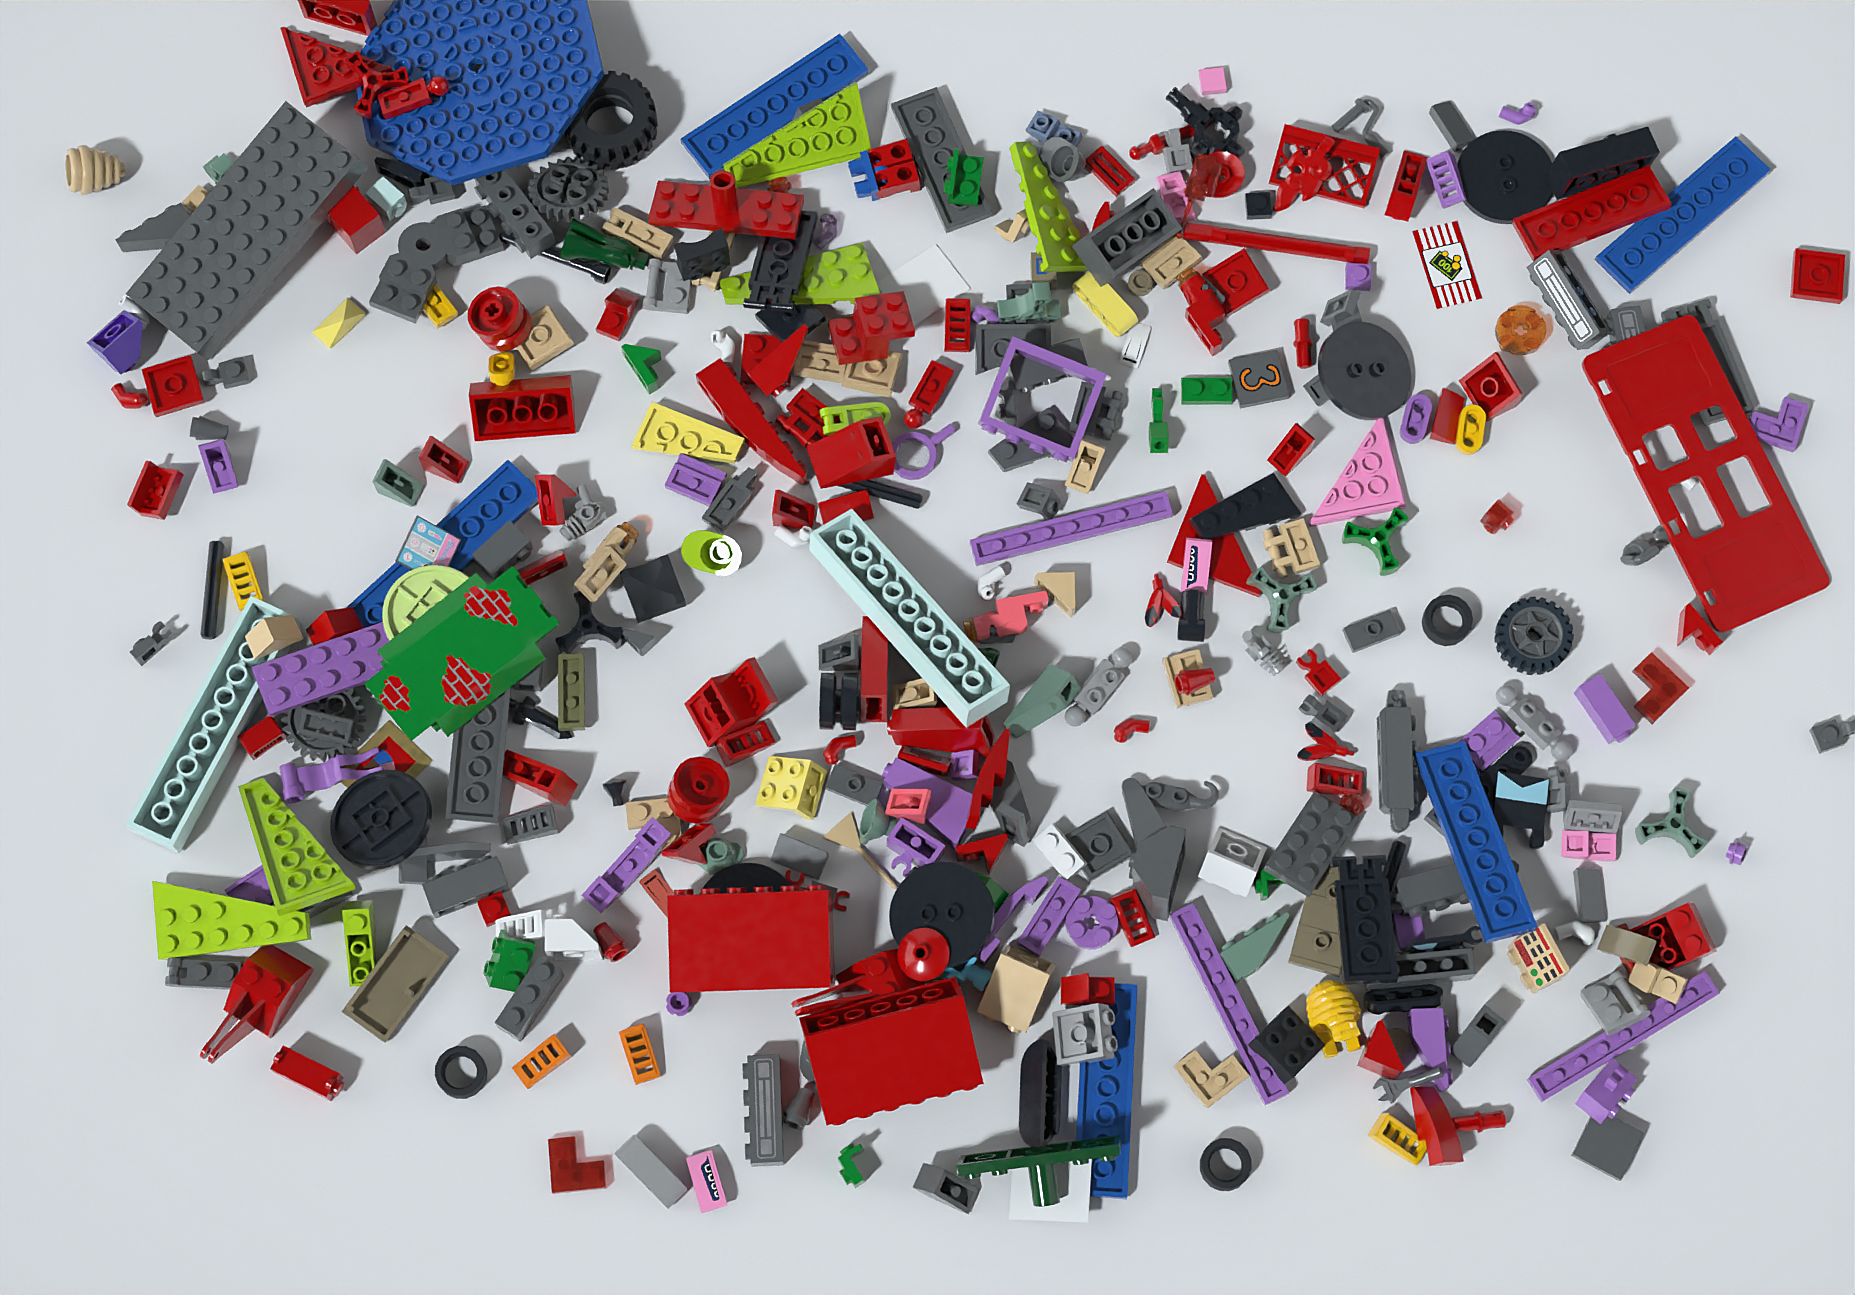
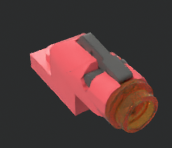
M1047 591L996 600V613L993 614V611L981 616L969 618V621L963 622L964 634L973 643H1013L1016 635L1027 631L1025 612L1029 611L1030 614L1040 613L1044 608L1048 607Z

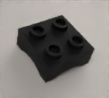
M722 228L714 230L701 241L674 244L677 255L676 262L683 281L700 279L706 273L712 271L720 272L730 265L729 246Z
M668 554L644 565L627 568L620 572L638 623L686 606L684 595Z
M1288 1006L1248 1046L1265 1059L1273 1068L1277 1077L1283 1084H1286L1305 1067L1325 1044Z

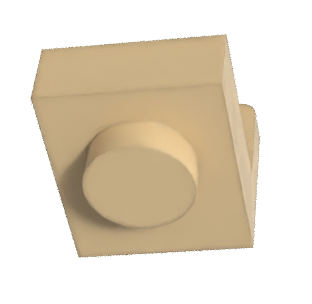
M1026 210L1018 212L1013 222L1005 220L997 224L994 230L1003 239L1012 243L1025 237L1031 231Z

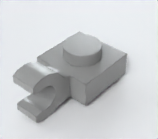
M1179 128L1169 129L1165 132L1166 142L1169 147L1162 149L1167 173L1192 169L1189 144L1181 145Z

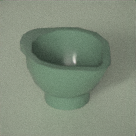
M876 798L866 806L860 822L859 841L864 845L868 843L869 839H877L883 835L889 836L896 825V817L885 814L886 808Z
M715 837L700 849L707 864L697 865L706 872L715 875L726 867L739 864L743 859V849L738 843L729 842L725 838Z

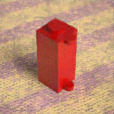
M284 1045L274 1056L270 1070L275 1074L329 1101L334 1096L337 1097L344 1086V1082H342L344 1077L340 1073Z

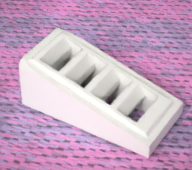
M545 910L497 919L495 921L496 937L499 936L501 929L507 930L508 935L511 937L530 941L545 937Z

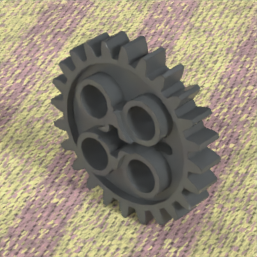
M567 158L565 163L557 159L556 165L548 162V168L541 166L540 173L534 172V179H529L528 193L530 203H533L535 209H539L540 215L547 213V219L556 216L558 222L562 217H566L567 222H570L571 217H575L577 221H580V215L589 218V211L597 213V206L604 207V201L608 200L609 185L607 176H604V171L598 170V165L596 164L590 167L587 161L581 164L580 158L575 162H571V159Z
M352 688L347 692L343 691L312 702L317 704L315 711L355 720L348 746L297 734L302 710L309 704L284 712L288 716L281 718V722L287 726L282 728L284 734H290L286 737V741L288 744L294 742L292 745L293 750L296 752L301 749L300 754L302 757H306L310 753L312 761H315L318 755L325 762L327 755L335 758L338 752L342 755L346 754V747L354 750L352 741L361 742V738L357 733L366 731L364 726L360 725V723L367 722V718L360 715L366 711L364 706L359 705L362 702L360 696L354 697L356 692ZM335 703H343L341 710L337 712L331 711Z

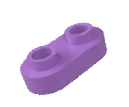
M1415 394L1411 396L1405 407L1400 426V436L1409 444L1419 443L1424 438L1427 430L1432 403L1425 395ZM1414 407H1420L1422 412H1416ZM1413 429L1416 431V434L1411 435L1408 430Z

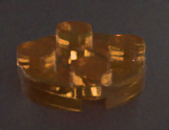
M1516 305L1508 308L1507 311L1500 315L1495 325V337L1499 342L1501 350L1508 351L1514 355H1528L1538 350L1546 336V323L1542 317L1540 318L1535 313L1536 310L1529 306ZM1521 325L1523 330H1527V333L1518 335L1514 329Z

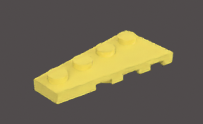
M651 402L631 446L635 450L677 456L681 453L691 458L735 464L745 443V438Z

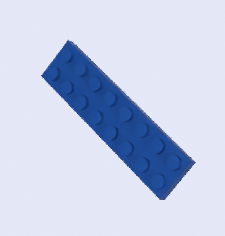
M838 34L682 137L681 144L710 179L714 173L724 170L723 164L790 123L798 107L818 98H821L823 101L827 100L869 74V69L842 35Z
M1735 136L1667 195L1671 202L1670 209L1635 222L1599 253L1595 261L1631 294L1766 177L1771 169Z
M1465 741L1416 753L1414 759L1485 943L1536 931L1538 926Z
M1115 983V1004L1109 1005V1009L1113 1011L1115 1016V1022L1111 1025V1031L1118 1044L1117 1050L1114 1051V1058L1092 1063L1081 1062L1079 1066L1076 1140L1121 1135L1122 1140L1121 1154L1116 1156L1115 1160L1101 1162L1099 1158L1092 1159L1090 1197L1127 1199L1137 1005L1136 984Z

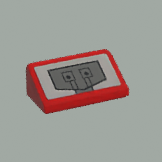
M902 746L897 755V758L923 771L943 777L948 776L951 758Z

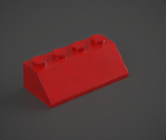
M571 375L515 379L504 386L496 385V383L491 381L470 383L468 396L475 441L576 433Z

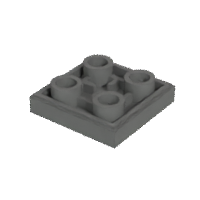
M1590 1116L1571 1156L1621 1181L1644 1132L1615 1117L1610 1119L1607 1116L1602 1124H1599Z

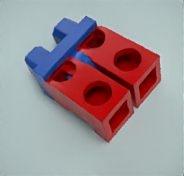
M907 139L873 148L869 151H861L860 158L848 162L851 177L864 174L866 180L854 183L857 198L871 196L872 201H876L879 198L889 197L900 192L910 190L912 193L920 191V180Z

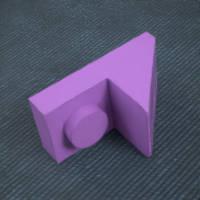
M224 439L198 445L213 494L237 488L238 481L232 466L231 453Z

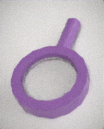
M948 424L930 438L918 432H907L898 436L892 443L896 455L894 472L901 478L908 480H919L928 476L934 469L937 461L935 446L956 432L954 427Z

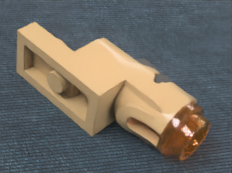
M623 522L612 529L585 562L583 567L586 570L574 583L590 602H595L627 565L624 559L631 552L633 545L637 542L636 538L639 536L638 531L627 522Z

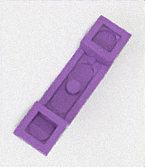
M651 817L635 835L636 839L602 876L596 878L581 896L600 913L605 911L642 874L672 834L656 819Z
M1043 876L1027 883L1013 893L995 914L992 933L981 950L980 964L982 966L988 963L1000 947L1001 941L995 937L997 932L1023 899L1031 905L1035 902L1048 885V878Z

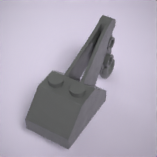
M1127 778L1122 783V795L1137 850L1136 852H1131L1129 867L1131 868L1129 879H1133V888H1136L1142 904L1152 918L1168 921L1186 853V829L1171 825L1167 827L1154 806L1176 811L1210 808L1219 798V791L1211 782H1204V785L1209 787L1212 792L1208 799L1197 798L1184 788L1157 782H1151L1142 786L1137 779Z

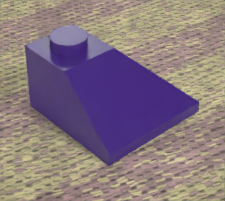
M123 310L91 338L87 344L114 371L119 374L129 372L140 358L143 322Z

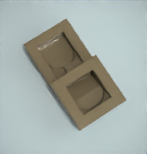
M1606 925L1597 949L1603 953L1622 957L1630 962L1647 966L1657 941L1624 929Z

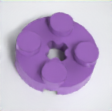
M1097 896L1078 898L1067 912L1065 919V928L1069 937L1077 946L1088 950L1099 949L1114 938L1118 928V917L1115 907L1107 900ZM1094 916L1096 917L1095 920L1099 922V926L1096 925L1093 929H1088V924L1084 923V920Z

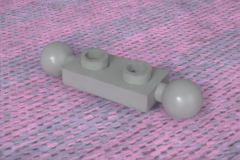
M1123 647L1117 648L1112 653V662L1108 659H1103L1083 683L1082 689L1073 699L1078 705L1068 708L1065 712V720L1070 726H1080L1085 720V711L1089 715H1094L1125 677L1119 669L1129 666L1132 661V654L1128 649Z
M1503 685L1497 690V701L1501 705L1511 707L1506 714L1542 750L1549 745L1552 756L1558 761H1566L1571 757V745L1566 741H1559L1557 739L1562 732L1526 696L1519 701L1515 689L1509 685Z

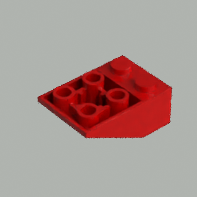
M882 417L857 421L806 448L820 489L894 475L896 455Z
M1686 903L1628 930L1657 941L1649 962L1669 971L1676 970L1717 952L1694 903ZM1628 961L1633 970L1635 963Z

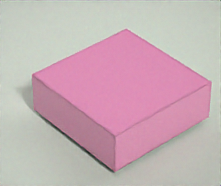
M1223 67L1199 70L1202 95L1226 93L1227 87Z

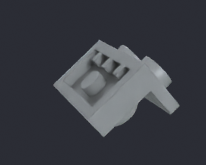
M1569 800L1567 810L1563 811L1564 829L1617 833L1623 813L1622 804Z

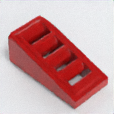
M946 299L944 352H969L970 299ZM950 318L965 319V322L950 321ZM950 329H965V332H950ZM950 338L965 339V342H950Z
M761 721L719 738L716 743V749L725 766L729 767L775 745L776 742L765 721ZM759 731L764 742L760 743L755 732ZM747 736L750 737L754 746H750L746 738ZM736 741H740L744 750H740Z
M1315 762L1308 767L1306 790L1307 792L1316 791L1320 794L1361 797L1364 771ZM1328 775H1332L1331 785L1328 784ZM1339 776H1342V787L1339 786ZM1349 777H1353L1352 789L1349 788Z
M1131 888L1109 898L1110 903L1115 907L1118 921L1130 947L1155 938L1136 888ZM1131 898L1132 903L1121 907L1120 902ZM1136 909L1137 913L1125 917L1124 912ZM1140 918L1141 923L1129 927L1128 922ZM1141 928L1145 929V933L1133 937L1132 932Z

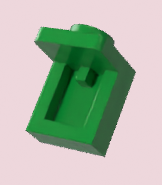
M1260 870L1258 878H1254L1255 893H1260V901L1266 900L1268 897L1267 885L1286 884L1264 870Z
M853 1143L846 1146L840 1151L841 1156L838 1157V1162L843 1168L839 1171L841 1177L847 1185L852 1183L854 1188L864 1183L863 1177L852 1161V1158L864 1151L861 1143L857 1146Z

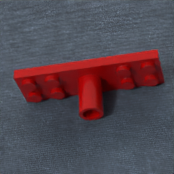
M728 171L714 173L710 178V185L658 180L648 221L650 225L707 231L722 228V231L727 233L796 239L804 204V195L736 188L735 178Z

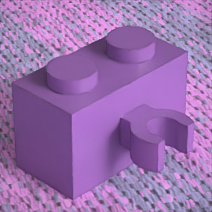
M902 817L887 837L886 847L900 855L894 858L891 868L894 870L898 864H904L906 866V869L903 871L904 877L910 873L911 863L920 868L927 864L939 862L945 854V845Z
M1612 1058L1584 1090L1575 1104L1599 1124H1602L1607 1116L1613 1119L1622 1108L1618 1104L1621 1100L1626 1103L1636 1090L1632 1086L1638 1078Z

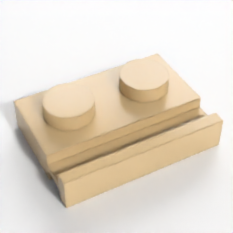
M1177 232L1142 259L1140 266L1165 290L1201 261V255L1186 240H1183Z
M805 340L794 366V376L842 383L847 364L838 365L833 345Z
M1199 649L1162 659L1176 709L1185 705L1189 706L1213 699L1210 684L1190 695L1179 694L1175 686L1174 676L1179 674L1180 670L1204 668Z

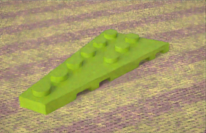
M857 82L844 88L723 164L724 171L733 174L736 188L860 158L861 151L871 150Z
M1014 142L1009 147L1015 171L1021 176L1022 181L1019 183L1020 191L1025 192L1026 195L1024 206L1031 233L1038 240L1035 248L1037 254L1042 255L1043 263L1040 265L1042 272L1089 271L1072 248L1081 239L1080 232L1074 226L1069 216V211L1063 205L1058 190L1052 184L1047 169L1043 166L1037 155L1036 148L1031 142Z
M863 242L808 256L799 294L793 295L792 301H795V304H834L837 301H850L851 304H854L856 297L880 294ZM751 272L719 280L726 305H743L744 298H750L751 291H749L748 283Z
M264 778L238 786L279 917L356 889L354 883L347 878L337 863L329 857L325 849L307 828L299 822L295 814L288 809Z
M152 881L158 960L311 940L309 913L296 910L279 917L276 907L272 905Z

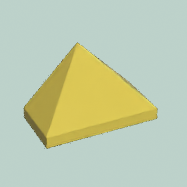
M347 297L312 332L331 349L366 313Z

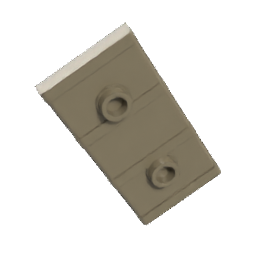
M1329 866L1310 897L1306 896L1288 963L1340 977L1342 965L1334 882L1339 880L1337 867Z
M406 925L346 1004L342 1013L386 1043L433 977L446 962L449 955Z

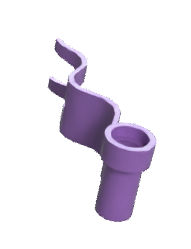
M377 747L358 755H337L335 758H330L325 763L315 766L296 768L294 763L281 765L279 769L284 788L282 791L284 803L293 804L304 800V792L324 790L342 780H358L367 774L382 771V766L369 770L340 768L341 766L359 764L379 753V748Z

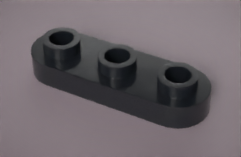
M1520 745L1512 747L1479 777L1483 788L1487 791L1486 796L1489 804L1494 800L1498 771L1522 775L1530 767L1533 758L1528 748ZM1515 755H1522L1524 761H1517Z
M1434 984L1374 989L1366 992L1364 995V1008L1375 1015L1397 1011L1408 1012L1410 1009L1437 1008L1443 1003V989Z

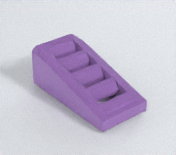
M1445 151L1426 159L1442 208L1445 209L1465 201L1466 196L1455 155ZM1450 171L1449 175L1441 177L1442 174ZM1451 181L1454 182V184L1443 187V185L1446 183H1449ZM1454 190L1457 191L1456 194L1446 197L1447 193Z

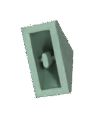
M383 459L373 479V484L379 494L410 507L414 506L424 484L387 459Z

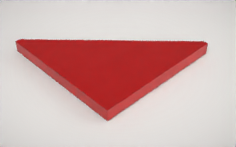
M286 27L280 28L306 108L364 86L360 76L348 69L345 63L347 57L352 53L335 45L317 41L316 38L303 33L293 32ZM361 55L363 62L372 70L381 73L394 72L391 66L379 64Z
M1201 474L1167 560V563L1182 569L1184 566L1186 538L1200 539L1189 523L1190 519L1218 503L1206 476ZM1234 534L1212 540L1208 579L1259 597L1261 590L1246 584L1252 572Z

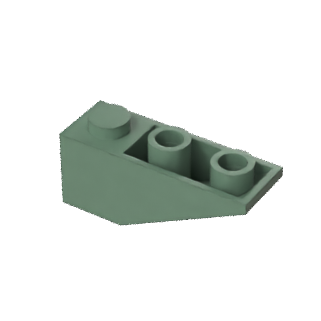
M1049 664L1019 704L1009 714L1008 718L1004 721V725L1007 729H1010V733L1015 738H1018L1066 709L1082 688L1071 673Z
M1288 912L1282 916L1279 913L1274 914L1266 920L1267 925L1258 929L1255 926L1243 934L1245 936L1244 939L1237 943L1234 939L1221 947L1223 951L1220 953V956L1235 984L1258 971L1290 916Z

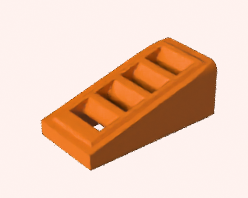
M640 1024L619 1031L635 1085L661 1077L645 1025ZM642 1034L643 1038L628 1043V1038ZM642 1045L646 1046V1049L631 1054L630 1049ZM649 1055V1060L637 1064L634 1063L635 1059ZM652 1065L653 1070L638 1075L637 1070Z
M553 1034L514 1065L512 1069L525 1087L530 1089L569 1060L571 1056L556 1035ZM551 1046H553L559 1054V1056L556 1059L549 1050ZM543 1052L551 1061L548 1065L540 1057ZM534 1059L542 1067L540 1072L531 1063ZM526 1065L534 1075L531 1079L522 1069Z

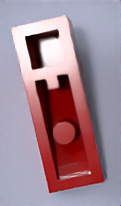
M1406 150L1403 151L1384 215L1396 220L1409 221L1424 172L1426 156Z
M805 324L747 373L768 399L772 395L776 398L786 390L784 385L789 380L809 331Z
M506 750L504 753L502 777L549 801L566 807L578 786L572 778L562 770L513 751Z

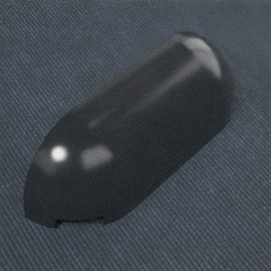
M1044 1039L1033 1042L1026 1049L1020 1068L1019 1132L1023 1141L1031 1147L1048 1146L1054 1135H1058L1060 1129L1062 1066L1057 1065L1056 1055L1050 1047L1052 1044Z

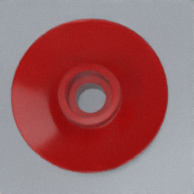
M1224 151L1211 153L1205 156L1198 164L1195 173L1196 183L1199 189L1207 196L1213 198L1231 196L1240 189L1244 182V166L1240 159L1232 153ZM1219 176H1225V179L1222 181L1216 180Z
M915 929L902 939L897 953L898 963L902 971L914 980H933L940 976L947 968L950 959L949 945L943 935L933 929ZM920 949L925 950L923 958H918L917 952Z

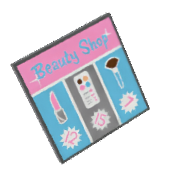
M417 515L395 562L410 570L427 565L449 567L461 539Z

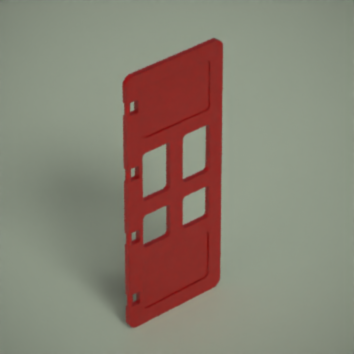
M1691 315L1682 316L1589 354L1583 359L1582 369L1590 385L1593 386L1599 398L1598 401L1625 454L1628 456L1660 524L1663 525L1669 537L1668 540L1696 595L1699 597L1714 630L1719 633L1728 632L1828 587L1829 576L1695 317ZM1605 381L1610 391L1609 394H1603L1598 384L1599 382ZM1714 406H1719L1735 435V440L1715 449L1706 450L1690 417ZM1666 426H1671L1688 459L1665 470H1658L1642 437ZM1640 450L1646 462L1639 465L1633 453ZM1741 457L1747 459L1770 504L1769 508L1746 518L1739 516L1716 470L1717 467ZM1694 477L1700 480L1722 524L1720 529L1699 538H1693L1690 535L1668 491L1670 487ZM1675 520L1681 533L1674 535L1668 522ZM1709 590L1716 601V604L1710 606L1704 594Z

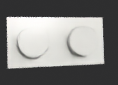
M1051 824L1033 840L1066 881H1069L1087 865V862L1055 824Z

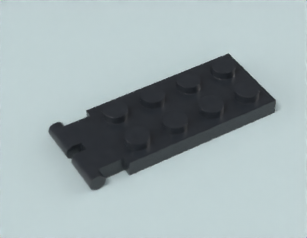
M802 210L796 239L761 236L748 283L751 294L750 298H744V308L766 310L767 305L770 304L771 311L794 313L795 303H792L793 295L799 294L818 220L817 212Z
M1386 855L1362 856V864H1357L1356 856L1332 857V866L1338 867L1339 880L1334 882L1343 985L1397 983L1398 981L1388 878H1383L1382 865H1386Z

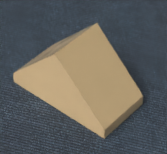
M1038 572L1035 575L1034 584L1041 591H1047L1048 597L1071 618L1075 614L1076 608L1075 572Z
M293 615L263 618L245 635L255 660L304 639Z

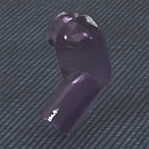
M828 213L820 217L823 232L813 240V243L819 250H822L837 236V219L834 215Z

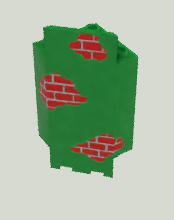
M514 566L510 567L489 585L475 573L377 650L383 658L380 662L383 669L364 684L411 741L430 726L436 732L441 729L449 737L546 659L536 643L553 631L559 624V621L544 607L543 602L532 588L525 584Z

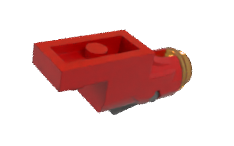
M1189 268L1177 277L1178 287L1183 292L1189 305L1186 308L1185 318L1213 357L1221 352L1223 338L1219 331L1213 328L1224 321L1225 311L1223 303L1225 297L1208 279L1201 276L1193 268Z

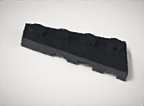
M1273 472L1190 519L1189 523L1200 539L1214 540L1233 535L1235 532L1256 529L1258 526L1279 523L1281 520L1295 519L1300 517L1302 513Z

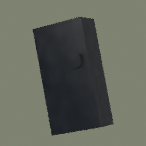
M1649 127L1620 135L1613 133L1602 140L1559 152L1545 176L1556 200H1559L1648 165L1651 166L1660 151Z

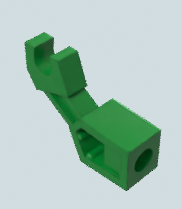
M1152 388L1151 408L1153 422L1149 423L1150 453H1168L1167 422H1162V388Z

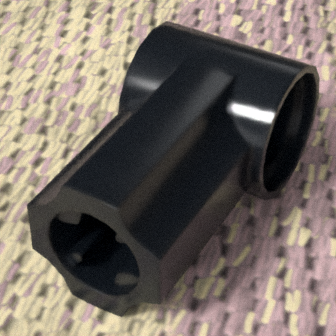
M1199 590L1182 591L1181 608L1183 614L1178 621L1177 639L1179 641L1204 642V592Z

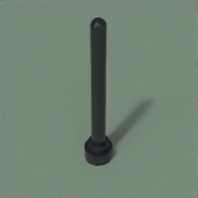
M505 232L499 234L501 242L517 247L514 242L516 238L513 235L508 236ZM549 248L539 254V256L591 274L594 281L604 285L611 274V266L602 262L593 265L579 259L565 261L560 259V252Z

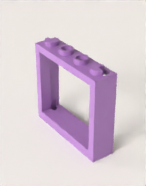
M1012 337L978 425L982 426V430L987 431L989 434L996 435V432L1005 435V439L1014 444H1019L1020 442L1030 445L1029 449L1034 452L1043 454L1046 451L1053 454L1052 458L1057 461L1060 460L1067 463L1068 460L1072 462L1078 451L1107 374ZM1014 353L1094 385L1070 448L990 417Z

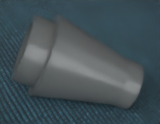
M199 416V418L193 417L190 437H194L196 440H227L229 426L203 416Z
M806 1088L799 1089L797 1095L783 1114L786 1125L797 1130H803L805 1125L809 1124L814 1092Z

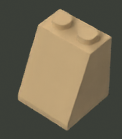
M1007 944L1000 954L977 1012L982 1013V1017L988 1021L997 1022L998 1020L1007 1024L1006 1027L1013 1032L1021 1033L1023 1031L1026 1033L1057 964Z

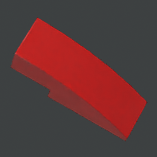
M1434 1086L1411 1087L1410 1092L1418 1141H1426L1429 1166H1445L1464 1162L1455 1125L1446 1105Z

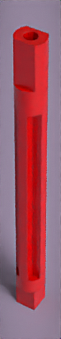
M1185 222L1183 239L1348 263L1368 264L1370 248L1189 222Z

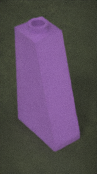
M897 757L892 764L888 762L882 774V777L885 778L884 786L890 792L891 789L931 790V802L925 824L953 849L959 846L967 830L965 826L972 794Z

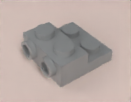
M1096 1003L1052 1012L1057 1065L1065 1066L1081 1062L1092 1063L1114 1058V1051L1117 1050L1118 1044L1111 1031V1025L1115 1022V1016L1113 1011L1109 1009V1005Z

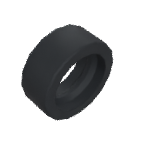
M1450 594L1440 595L1433 599L1426 607L1422 617L1423 631L1428 639L1442 646H1452L1463 641L1469 633L1473 622L1472 611L1468 604L1461 598ZM1447 606L1459 612L1462 617V626L1459 631L1448 635L1441 633L1434 627L1432 617L1438 608Z
M455 1046L447 1049L439 1056L435 1065V1078L439 1087L447 1095L456 1099H467L476 1095L483 1088L487 1080V1067L484 1059L476 1050L467 1046ZM458 1057L471 1059L477 1068V1076L474 1082L464 1088H456L450 1085L445 1076L448 1063Z
M1220 1138L1211 1142L1205 1148L1200 1158V1172L1203 1180L1210 1187L1218 1191H1232L1239 1188L1248 1179L1252 1169V1159L1247 1148L1241 1142L1232 1138ZM1221 1149L1234 1151L1241 1160L1239 1175L1229 1181L1216 1178L1210 1169L1212 1155Z

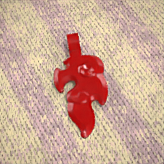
M1325 135L1316 150L1308 149V154L1303 155L1302 150L1299 149L1290 157L1287 168L1291 170L1295 166H1300L1302 171L1301 173H1290L1286 180L1280 184L1277 190L1276 204L1273 206L1274 211L1287 209L1298 193L1303 195L1302 201H1307L1318 192L1322 182L1330 176L1332 171L1330 162L1324 157L1335 143L1332 138Z

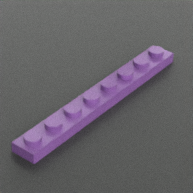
M1163 491L971 539L970 547L976 566L1171 518L1173 512L1167 492Z
M1194 903L1170 913L1169 917L1264 1106L1289 1095L1286 1085L1277 1077L1268 1062L1248 1046L1259 1034V1031Z
M1703 971L1687 981L1678 1004L1662 997L1647 1006L1650 1010V1015L1644 1020L1609 1037L1603 1032L1532 1075L1527 1081L1539 1100L1543 1102L1609 1062L1612 1058L1614 1059L1714 998L1720 992L1706 971Z

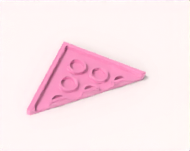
M1384 418L1378 419L1311 518L1309 522L1310 527L1390 512L1395 507L1405 509L1406 503Z

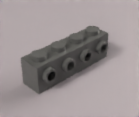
M506 170L475 179L477 186L474 187L476 194L481 200L486 199L489 203L487 205L488 209L495 218L499 216L502 220L501 226L508 236L512 234L516 238L514 242L521 253L526 252L530 259H532L545 249L556 244L553 231Z
M1453 946L1445 951L1425 949L1421 953L1411 954L1407 951L1397 952V983L1365 984V989L1367 991L1471 980L1476 974L1472 948L1463 949V946Z

